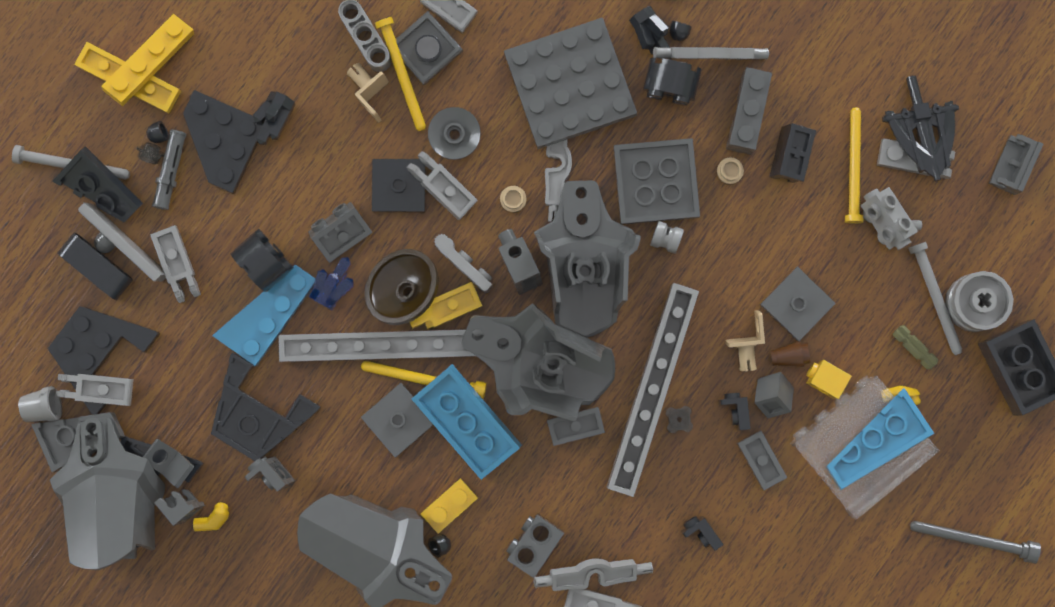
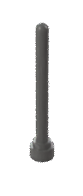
M912 521L910 523L912 531L1017 554L1019 558H1023L1024 562L1036 564L1040 557L1041 545L1037 542L1028 540L1026 543L1017 544L919 521Z

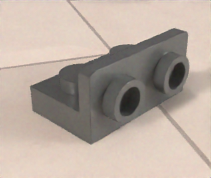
M351 202L338 205L332 211V215L325 220L324 218L317 220L311 225V230L308 231L311 239L329 263L373 233Z
M266 456L262 459H257L247 468L250 472L245 476L246 480L250 481L259 478L263 474L262 480L265 485L271 490L275 489L277 492L288 488L296 481L276 456L268 459Z

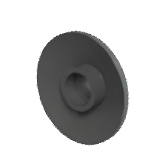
M450 107L443 109L433 117L429 124L428 139L430 145L438 155L446 159L458 160L469 156L477 148L480 141L481 131L477 119L463 108ZM458 131L460 136L454 140L450 138V133Z

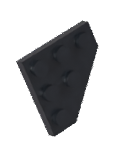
M194 90L183 115L207 180L210 184L235 194L258 144L256 137L264 122L262 124L256 123L252 115Z

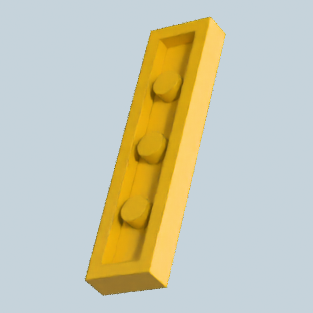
M173 14L101 86L102 90L121 106H124L194 35V30Z
M86 42L74 65L107 81L125 61ZM152 76L134 96L169 114L181 90Z

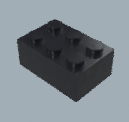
M1035 319L1019 323L978 343L1013 416H1023L1055 400V359Z

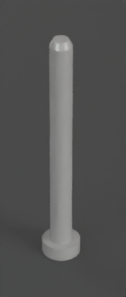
M15 145L12 152V162L16 164L27 161L65 168L72 160L25 151L24 146ZM106 166L117 178L129 179L130 171L127 169Z
M923 242L909 247L910 254L915 253L950 349L954 355L962 353L961 344L925 252V249L928 248L927 243Z

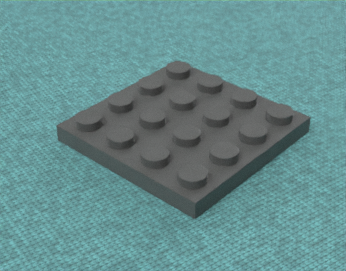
M603 17L504 50V55L537 149L637 116L634 102Z

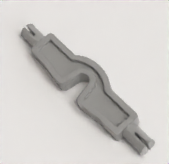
M654 47L653 57L668 59H768L769 50L768 48Z
M568 139L547 146L546 156L548 158L559 159L562 162L560 167L545 169V204L549 206L548 222H552L553 212L555 217L563 186L572 168V157L567 147Z
M589 559L573 567L551 569L550 575L535 576L533 582L535 588L551 586L553 591L586 589L589 585L590 576L598 573L600 585L609 586L635 581L637 575L651 574L653 573V566L651 562L636 564L633 559L613 562L603 559Z

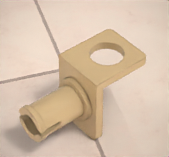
M356 63L353 67L359 74L357 75L352 68L347 72V75L361 88L355 93V96L379 123L382 121L367 101L386 86L389 81L382 71L372 78L360 63Z
M759 310L754 311L757 337L725 340L728 347L738 348L740 371H748V369L753 371L757 369L754 346L765 344L763 315Z

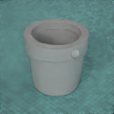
M49 386L21 396L18 407L22 419L25 422L59 420L62 415V402L60 397H56L57 389Z

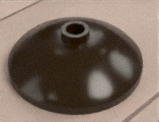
M413 249L398 250L385 256L373 268L366 282L365 301L369 311L378 320L390 325L406 324L417 319L430 307L436 296L439 285L437 268L428 256Z

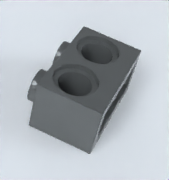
M536 514L534 518L528 517L521 528L524 534L519 541L514 538L506 550L510 554L507 560L533 578L537 575L564 534V531L539 514ZM537 526H545L549 534L546 539L538 540L534 537L533 530ZM528 548L532 550L534 557L530 562H522L519 559L518 553L521 549Z

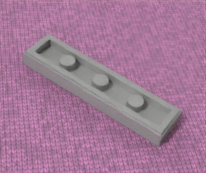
M84 202L79 207V212L150 279L160 282L165 280L166 276L163 269L94 204Z

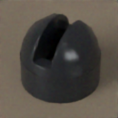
M672 21L669 34L673 40L684 41L690 35L692 26Z
M157 121L147 128L146 135L149 141L163 143L168 140L169 134L162 121Z
M443 534L429 538L428 547L432 555L439 558L447 554L451 548V540Z

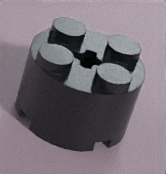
M650 58L643 90L647 92V98L662 100L663 97L673 98L672 103L687 106L690 101H695L702 71L701 68L697 67L695 71H692V65L664 58H662L661 63H655L656 58Z
M260 229L252 233L231 253L232 258L239 267H243L248 273L247 276L264 292L273 288L294 269L293 265L284 257V253L276 244L272 245L269 242V238Z

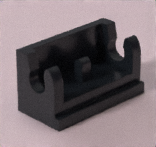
M793 123L782 126L769 177L788 179L787 182L791 183L804 182L816 130Z

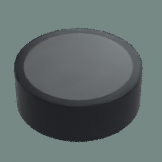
M433 35L421 36L415 44L416 55L423 62L430 63L436 61L442 52L441 43L438 38Z

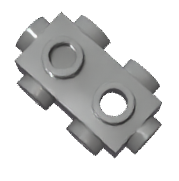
M890 187L881 192L876 188L864 196L866 202L860 205L864 210V219L873 224L878 232L877 238L879 242L886 245L889 250L893 247H896L897 250L905 247L912 242L909 237L922 229V222L909 218Z

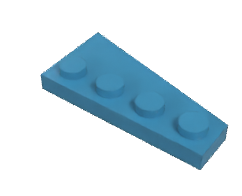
M294 265V269L267 292H262L212 336L248 362L257 366L318 280L297 265Z
M903 388L826 466V469L841 491L929 438L934 432L905 388Z

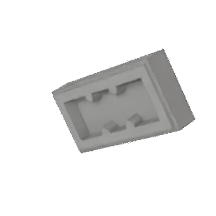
M420 0L423 6L462 34L478 14L475 8L463 0Z

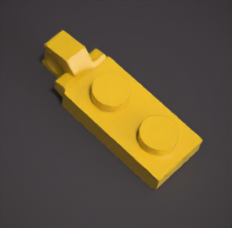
M470 282L435 297L430 307L420 317L409 323L412 329L423 324L426 325L427 329L435 328L483 306L473 283Z

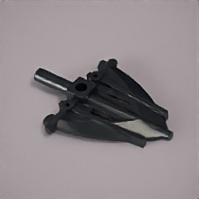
M915 75L906 78L913 106L909 111L903 108L901 113L896 114L894 111H885L882 122L889 124L900 146L916 163L919 173L925 171L937 182L941 180L940 175L944 168L949 169L951 166L950 154L955 137V112L959 110V106L953 104V101H949L944 106H939L935 103L932 105V108H929L928 102L923 103L917 77ZM932 126L937 127L939 136L937 144L935 141ZM915 128L921 145L915 141L912 131Z

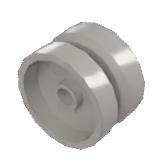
M980 271L962 276L953 282L946 293L945 305L952 322L956 326L966 331L978 332L996 328L1004 323L1012 312L1014 299L1011 288L1002 277L992 272Z

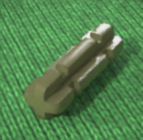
M899 326L894 331L893 336L899 342L902 341V345L917 360L920 359V363L926 369H932L938 363V358L933 353H928L929 349L915 335H910L911 331L906 326Z

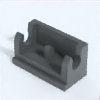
M1017 134L1016 137L1010 135L988 184L1013 195L1023 192L1043 147V143Z
M182 489L183 495L187 496L188 501L180 493L172 491V495L169 498H159L154 502L173 526L185 523L205 506L202 501L199 502L187 489Z

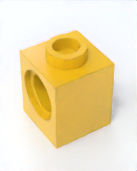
M820 360L818 363L814 362L806 374L809 379L806 384L832 399H839L852 376L829 362Z

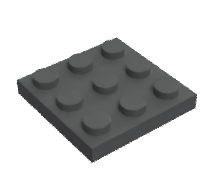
M693 138L613 146L620 224L700 217Z

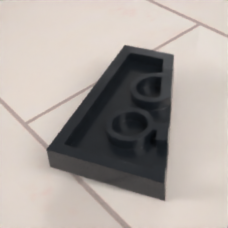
M86 146L74 156L52 181L59 186L64 184L74 190L73 194L80 198L85 196L96 203L97 208L123 223L144 204Z

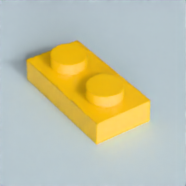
M460 478L427 507L421 515L439 534L476 501L478 497Z

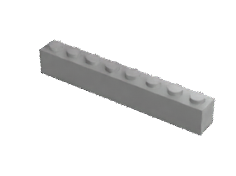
M676 283L670 286L606 486L610 490L634 497L699 293L697 290Z

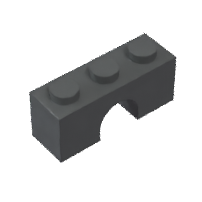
M748 67L744 70L737 96L736 113L731 124L726 150L752 155L756 150L772 77L771 72Z

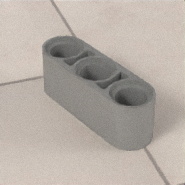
M355 0L343 1L338 8V13L347 31L371 69L376 72L386 71L391 65V57L386 45L361 5ZM350 9L358 11L357 16L353 19L345 18L346 12ZM369 31L372 33V36L367 41L359 40L360 33ZM376 53L385 54V59L381 63H374L372 58Z

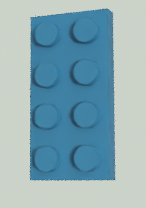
M453 364L412 398V401L481 480L522 446Z

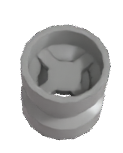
M658 221L650 246L656 248L664 247L668 252L676 254L684 229L678 227L670 228L666 223Z

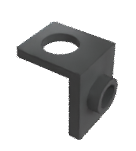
M159 439L154 441L143 456V458L149 460L153 469L160 472L176 488L181 486L194 468V465L180 452ZM157 450H165V459L160 463L153 462V454Z

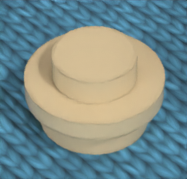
M725 158L717 167L719 179L726 184H734L743 176V165L735 158Z
M509 186L501 193V205L509 212H518L526 204V194L518 186Z

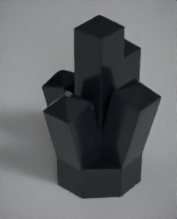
M651 6L642 9L629 19L635 29L642 49L649 50L651 55H653L654 47L670 48L663 37L668 34L669 26L657 16Z
M271 91L267 100L253 114L256 123L262 124L264 122L256 137L260 145H266L270 137L272 140L279 139L295 107V102L288 96Z

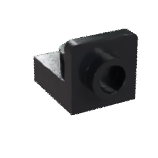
M740 392L724 394V399L718 400L719 405H735V409H731L732 425H737V430L751 429L747 397L740 398Z
M694 516L683 524L685 529L681 532L685 538L699 529L700 533L697 536L705 548L711 546L715 551L723 546V543L703 516L699 519L697 516Z

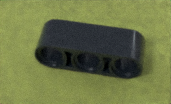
M75 232L57 252L72 267L116 301L133 281L126 272Z

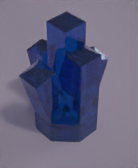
M348 257L341 258L335 270L329 276L324 269L318 271L314 288L309 297L333 311L338 301L354 286L352 278L344 279L351 265L350 259Z

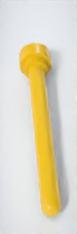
M364 361L361 364L363 371L428 385L436 378V376L370 361ZM477 380L476 383L470 382L473 389L484 400L487 383Z

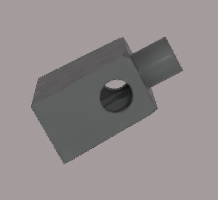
M512 229L500 233L498 237L502 246L498 249L518 294L521 295L543 285L540 272L523 237L517 239Z

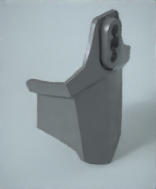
M592 180L567 181L563 186L560 203L553 221L535 231L534 235L541 252L547 256L555 324L588 338L613 325L617 321L618 311L628 300L629 256L638 249L641 236L635 234L632 229L611 220L602 200L597 182ZM579 189L585 193V197L582 199L578 198L575 194ZM579 214H582L586 219L584 225L578 224L576 220Z
M533 303L516 316H472L462 339V346L466 350L476 355L494 370L497 394L504 402L507 412L511 415H524L531 409L576 421L581 405H590L597 400L611 385L615 377V359L611 348L554 324L546 313ZM480 329L483 335L475 336L473 331ZM505 338L508 342L502 345L498 343V340Z
M88 418L80 422L76 428L67 464L50 479V482L64 509L69 563L82 569L101 570L131 554L135 546L155 550L154 506L156 504L154 502L159 498H163L165 484L155 473L148 459L125 451L110 418ZM96 427V429L93 431V434L95 436H92L90 434V431L92 428ZM97 452L96 456L92 457L93 453Z
M330 493L312 503L299 516L297 535L300 551L355 585L357 592L370 607H383L394 599H406L436 605L441 601L452 580L450 571L440 564L424 545L423 519L417 514L415 509L400 507L390 511L352 494L337 496ZM413 568L416 575L409 578L405 575V570ZM429 582H439L440 588L435 591L431 590Z

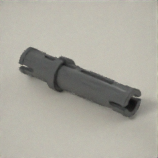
M178 130L169 131L170 134L160 175L155 180L157 188L152 207L162 210H169L172 191L177 185L175 178L187 135Z

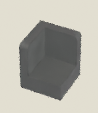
M782 372L761 377L757 380L754 403L767 418L790 413L792 410L794 387Z

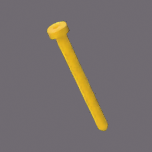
M388 17L375 22L376 29L381 28L414 125L418 131L426 128V124L391 28V24H394L393 18Z
M852 108L850 111L849 214L845 215V223L849 224L864 222V216L860 215L861 111L859 108Z

